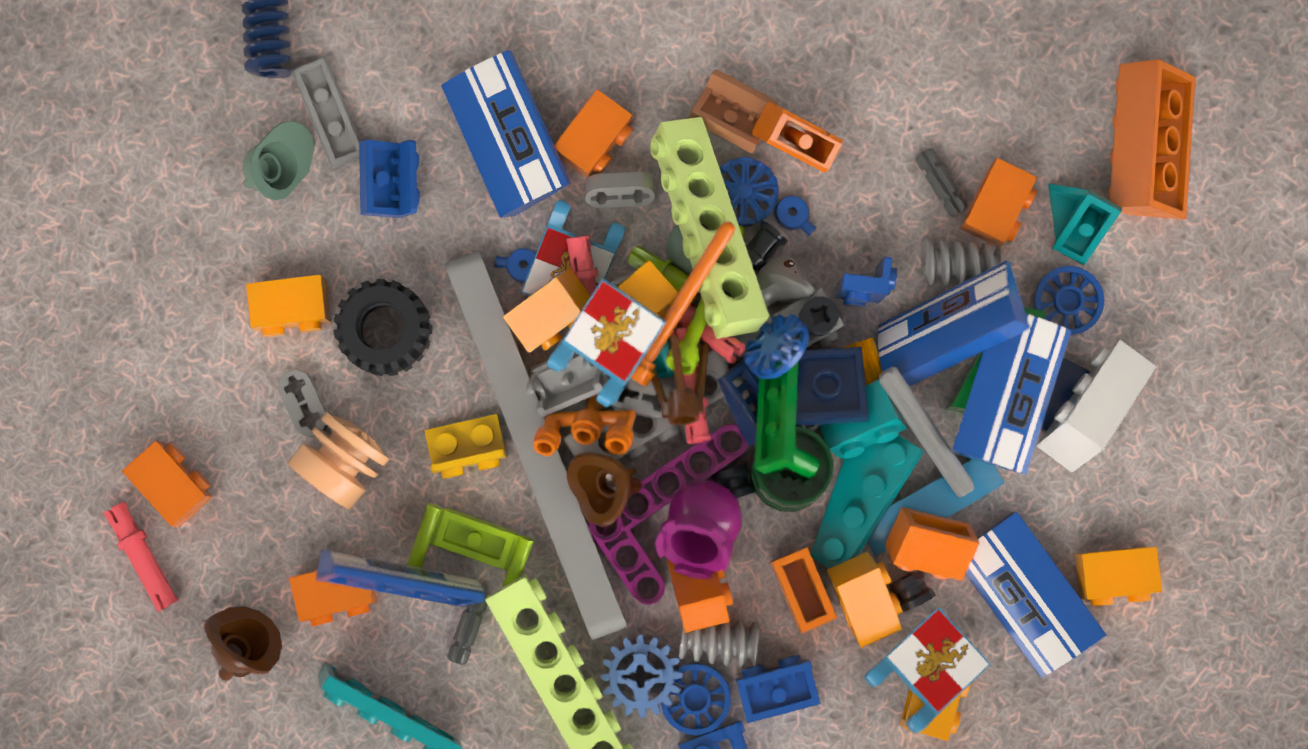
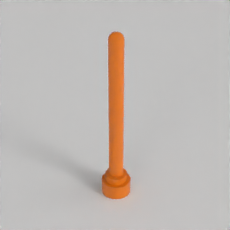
M726 221L720 225L664 315L663 319L667 323L631 376V379L647 387L655 375L653 369L656 366L653 363L734 234L735 226L733 223Z

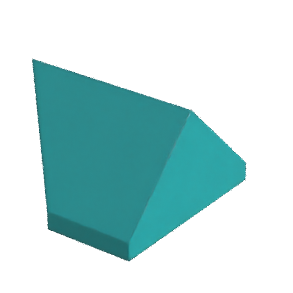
M1048 183L1056 240L1052 248L1085 265L1121 213L1122 207L1090 190Z

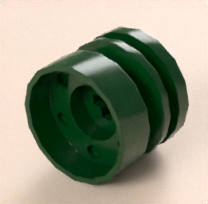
M796 427L795 446L818 458L819 468L814 476L806 478L796 473V480L793 481L790 476L786 478L781 476L785 468L764 474L755 469V456L751 462L750 481L754 485L755 494L765 505L779 512H797L810 507L827 490L833 477L834 460L829 446L818 434L804 427Z

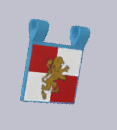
M558 200L555 203L521 293L531 296L554 278L571 268L566 238L578 235L562 229L570 210L569 203ZM619 223L610 224L603 245L590 240L594 268L598 269V276H595L596 287L603 278L606 279L615 253L624 235L625 227Z
M603 278L561 344L547 361V365L554 371L559 372L567 368L575 352L611 377L597 396L599 403L609 407L616 403L625 385L667 321Z
M938 607L881 661L864 675V679L870 686L874 687L882 683L894 671L924 704L906 721L907 727L913 733H918L924 730L945 707L991 664Z

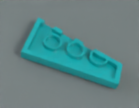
M898 435L889 442H877L864 448V452L859 456L849 459L844 458L814 543L811 557L830 569L859 556L925 451Z
M327 662L324 663L318 678L320 688L325 691L323 697L341 707L344 706L345 702L358 709L356 714L362 719L374 725L380 720L392 727L390 732L394 736L405 742H410L413 738L424 744L423 749H462V745L457 738L416 714H412L411 718L404 715L406 710L386 697L380 696L378 700L372 698L373 692L365 687L366 685L354 678H347L345 682L334 675L336 668Z

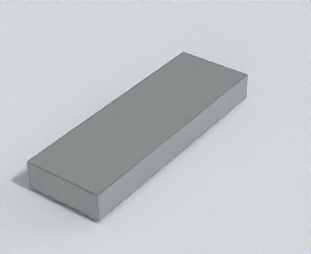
M322 56L291 69L332 170L334 171L359 161V142L361 140L326 57Z

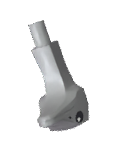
M786 254L770 260L761 268L756 276L766 307L774 302L782 305L800 298H811L815 294L814 287L807 282L800 266L793 258Z

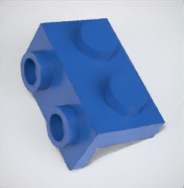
M363 140L359 142L360 215L403 218L417 213L420 192L417 188L419 155L416 152V141L406 140L401 143Z
M883 257L876 266L875 277L844 273L837 283L835 298L844 299L843 305L858 308L865 307L866 303L869 302L880 303L890 294V290L895 289L897 268L891 267L892 257Z
M793 655L779 659V667L765 670L764 665L760 664L742 669L743 676L735 679L747 723L819 705L820 700L811 670V661L808 659L801 660L800 655Z

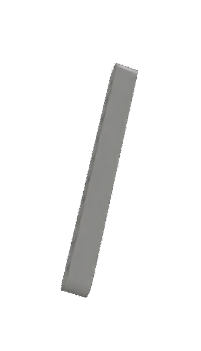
M476 251L445 263L449 278L590 637L594 641L628 627L620 610L618 600L605 572V567L592 539V534L581 511L578 499L570 490L567 473L559 450L557 449L551 456H543L538 454L533 448L535 433L538 428L543 427L546 417L541 418L536 410L537 402H539L536 392L527 394L526 387L530 377L511 333L510 326L503 318L505 313L498 300L480 251Z

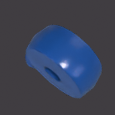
M786 196L777 203L775 218L783 228L788 230L801 228L808 236L817 228L808 220L809 208L802 198ZM794 209L796 211V215H789L788 210Z
M521 248L513 251L508 258L496 256L495 268H506L513 280L524 283L536 253L530 249ZM523 261L528 263L525 269L519 267Z

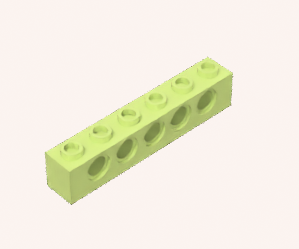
M697 117L661 122L650 142L651 154L654 159L658 160L662 172L661 184L664 191L669 194L672 203V218L674 223L679 225L683 237V252L687 258H690L693 269L723 222L729 221L735 226L734 234L718 258L721 264L715 262L698 292H701L705 304L704 314L706 322L712 327L716 339L757 332L769 318V314L703 118ZM701 224L706 225L710 230L704 228ZM723 290L730 293L733 298H730L727 295H725Z
M524 574L487 595L485 601L569 749H592L594 744L599 741L609 742L613 749H633L630 742L623 745L618 737L617 732L622 730L612 710L604 712L598 699L602 698L603 695L594 678L590 677L586 680L579 667L585 663L574 644L567 647L561 633L566 630L555 611L549 614L542 603V600L546 599L547 596L537 578L530 581L527 574ZM524 608H531L537 612L539 620L534 626L524 627L517 620L518 612ZM544 641L552 642L557 647V654L549 660L541 659L535 651L539 643ZM567 674L575 679L576 685L573 690L560 692L556 689L554 682L560 675ZM580 708H589L594 712L595 717L591 723L580 725L573 719L575 711Z

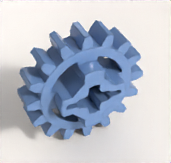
M638 635L637 644L634 645L629 638L623 639L625 647L623 650L615 646L611 648L615 656L614 660L603 661V664L610 668L609 673L600 675L601 680L610 681V687L606 688L603 692L605 695L614 693L616 698L612 706L615 708L622 703L625 704V715L627 716L631 715L634 708L638 709L640 718L646 717L647 708H651L658 715L661 713L659 705L661 702L668 706L673 704L672 699L668 696L670 692L680 693L681 688L674 684V680L682 678L683 673L674 671L673 667L680 662V659H670L667 656L672 649L670 645L659 649V638L654 637L650 644H646L644 635ZM634 652L633 663L626 670H618L622 660ZM649 652L657 655L664 663L666 669H657L650 662ZM639 665H644L645 672L659 674V677L645 681L644 687H640L638 680L625 678V675L638 672ZM666 682L662 693L650 701V690L657 683ZM619 684H627L634 691L635 701L622 692Z

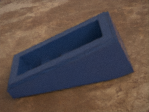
M742 360L717 379L744 440L748 446L756 444L759 378L751 372L748 364ZM741 375L743 383L736 388L733 381ZM745 390H747L749 396L746 399H744L741 395ZM752 403L755 407L753 411L749 407Z

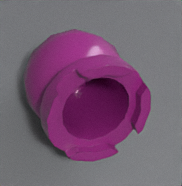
M714 481L693 482L680 489L670 503L667 520L662 523L656 539L655 546L658 556L662 558L665 555L668 560L675 564L674 571L690 578L709 579L713 572L720 570L724 572L727 570L734 550L733 543L739 536L742 527L743 515L737 498L728 488Z

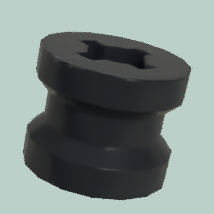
M815 296L803 305L799 319L806 324L809 335L822 337L836 326L839 319V310L831 299L824 296Z
M747 464L711 475L714 482L728 488L736 498L756 492L754 485L748 482L746 476L749 471Z
M915 570L889 584L891 591L898 594L903 612L914 609L936 596L934 590L927 587L924 581V571Z

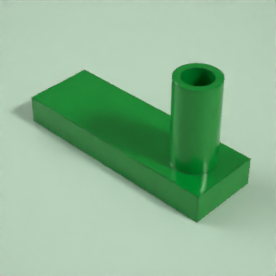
M782 362L775 363L774 368L780 366ZM798 362L790 370L776 378H759L755 469L764 474L786 467L806 478H810L816 474L819 468L817 457L795 446Z

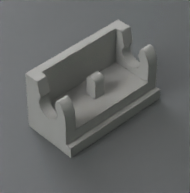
M575 352L567 368L559 372L551 369L547 365V361L530 369L531 377L526 389L528 395L537 391L539 402H537L536 410L542 418L600 393L610 376Z

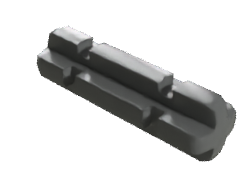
M927 149L916 157V163L921 171H926V179L939 200H944L945 204L943 206L949 216H956L966 210L968 204L962 194H957L956 190L958 188L944 165H939L940 159L934 149Z
M484 595L483 602L468 605L467 610L463 611L453 638L456 640L455 644L451 645L447 655L448 660L460 665L467 663L471 653L469 647L474 644L483 618L480 615L487 607V602L485 601L487 595Z

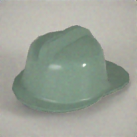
M294 121L282 122L274 127L258 145L247 152L243 160L244 186L254 188L271 200L285 199L310 171L315 141L310 131L302 124Z

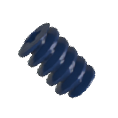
M248 0L242 5V13L246 15L242 20L243 28L247 30L243 34V41L247 44L244 48V56L248 58L244 63V68L248 73L264 78H284L291 75V70L281 68V64L291 61V56L280 53V50L290 47V42L279 39V36L290 33L289 27L279 25V21L289 19V13L278 10V7L288 5V0Z

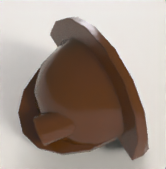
M585 452L576 455L569 463L567 481L570 490L578 499L581 511L586 519L600 527L611 525L620 517L626 501L631 495L642 489L641 481L638 478H632L637 473L635 467L628 469L621 461L612 457H607L600 453Z
M245 606L229 607L206 620L204 630L211 643V653L218 666L221 667L218 675L222 680L230 681L233 677L242 678L251 673L268 674L279 661L282 650L280 632L274 622L262 612Z

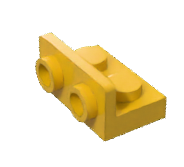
M498 414L424 430L432 463L430 465L431 472L433 474L441 473L442 479L464 475L463 468L478 465L479 471L500 467L499 460L507 458Z

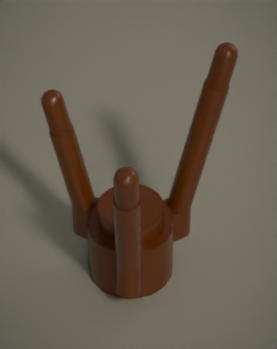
M673 336L671 344L676 388L669 392L670 397L667 398L655 367L653 369L655 375L651 381L661 405L662 417L669 418V423L672 425L683 426L697 422L699 414L704 413L703 396L709 345L703 343L701 347L694 395L691 388L685 387L679 338Z

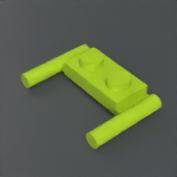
M427 503L407 565L422 568L429 544H433L500 569L508 570L502 585L503 587L522 576L534 539L525 535H518L517 531L448 507L444 509L437 504Z

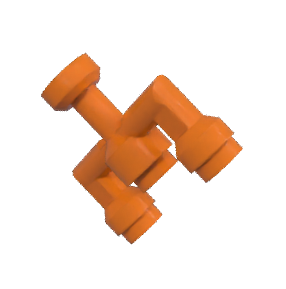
M598 394L584 399L587 402V406L583 410L554 412L547 415L543 427L538 428L535 433L533 448L540 455H553L561 442V435L559 433L561 427H571L575 441L583 445H590L599 439L603 426H611L605 437V446L613 454H625L631 447L634 438L631 429L636 412L635 410L601 411V408H605V406L598 402Z

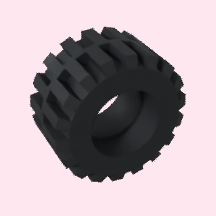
M376 279L375 283H370L369 281L362 282V287L358 290L353 287L347 292L350 295L346 301L341 299L338 307L341 308L340 313L334 315L333 322L337 324V329L333 331L334 337L339 341L338 347L340 351L346 355L351 363L374 375L382 376L383 374L394 376L398 375L399 371L412 369L411 365L415 361L420 362L424 357L422 355L425 348L429 349L431 343L429 340V335L432 334V325L429 321L431 317L424 303L410 288H406L400 282L394 280L387 282L385 279ZM378 308H394L400 312L404 319V331L401 338L393 346L385 349L371 347L363 337L365 319L372 311Z

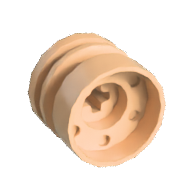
M326 411L321 420L333 429V432L329 435L318 427H314L312 432L323 445L318 450L302 443L287 463L296 473L341 506L352 510L366 491L355 476L358 472H361L369 477L376 478L379 473L366 463L368 459L371 458L385 466L390 458L382 451L375 439L354 423L336 417Z

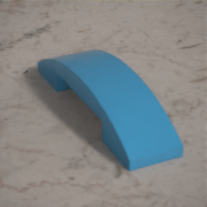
M975 459L962 464L974 482V489L963 497L956 496L946 479L942 476L890 505L868 540L874 554L877 556L887 551L885 543L901 507L947 518L1004 484L996 467Z

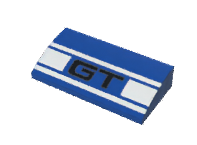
M511 50L495 55L441 85L500 218L516 216L571 184Z
M1004 261L879 324L878 351L882 372L888 368L896 367L910 387L1029 330L1030 326L1010 263Z
M1026 314L1030 326L1029 330L983 351L952 449L953 453L1023 475L1027 474L1072 331Z
M1018 512L1010 513L977 537L980 544L966 575L1041 678L1066 664L1107 635Z
M325 549L321 550L316 575L317 581L458 607L481 603L484 601L485 595L481 584L472 577Z

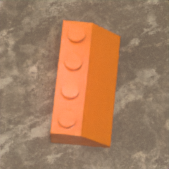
M1160 59L1119 64V77L1115 85L1117 105L1116 113L1113 117L1115 133L1114 147L1110 155L1112 175L1111 185L1108 189V199L1110 202L1122 207L1121 213L1126 215L1186 220L1196 77Z

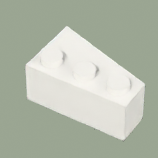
M1122 340L1116 342L1109 349L1103 346L1090 362L1094 366L1089 374L1085 373L1079 379L1072 390L1074 395L1062 405L1054 417V422L1036 445L1071 473L1104 450L1157 367Z

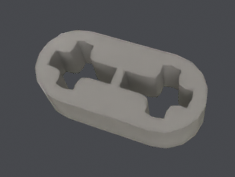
M645 172L594 174L585 180V200L590 206L595 208L645 206L655 198L654 179Z
M295 369L287 371L281 376L278 383L280 396L296 430L304 436L315 437L311 427L302 426V421L306 419V414L302 407L308 405L312 414H320L322 418L326 413L324 404L313 380L308 374ZM293 377L298 381H305L306 384L301 388L305 399L301 402L295 393L287 392V388L291 386L290 379ZM321 419L316 422L317 427L325 432L328 425Z
M630 378L627 382L628 390L639 394L638 399L626 397L623 403L616 401L615 404L611 405L617 410H635L636 415L653 419H664L661 411L654 410L653 403L643 400L644 395L649 397L657 396L652 381L645 387ZM662 384L667 398L670 397L669 392L672 389Z

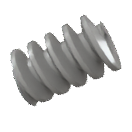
M926 238L922 249L921 275H927L929 286L934 285L937 276L942 277L944 287H948L952 277H956L957 284L966 281L967 278L970 279L1000 264L1001 246L998 245L993 253L992 246L989 243H985L978 252L977 245L974 242L968 243L965 250H963L962 243L955 241L949 250L947 242L940 240L934 249L932 240Z
M737 620L733 629L730 628L729 622L719 624L718 627L714 625L685 633L682 626L679 659H684L688 650L691 649L694 661H699L703 652H707L709 663L714 664L718 654H722L725 666H729L733 656H737L739 668H744L748 658L752 659L754 667L759 641L758 622H752L748 631H745L743 620Z

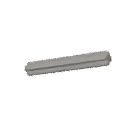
M891 367L879 375V382L956 496L963 497L974 489V482L952 452L898 369Z

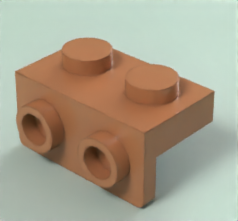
M715 69L709 78L706 88L693 107L689 118L702 117L706 130L753 154L761 140L752 135L756 122L768 102L777 106L779 103L766 94Z

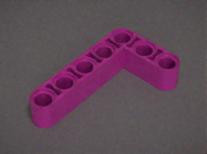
M728 424L721 427L710 435L711 440L697 443L641 481L642 489L635 494H642L647 498V511L641 515H634L627 509L626 501L620 517L616 520L617 529L612 535H601L596 529V524L589 522V528L593 537L632 596L639 603L644 605L657 603L663 597L665 584L630 529L671 503L680 489L693 482L704 481L738 458L746 450L748 444L737 425ZM733 432L739 436L741 446L738 451L727 452L722 448L720 438L724 433ZM697 452L704 453L709 457L710 467L704 473L694 472L690 468L689 459ZM672 473L678 478L679 488L675 493L665 494L659 489L658 479L661 475ZM624 545L634 547L638 553V560L631 567L621 566L616 559L618 549ZM644 577H652L659 584L658 593L652 598H644L637 591V584Z

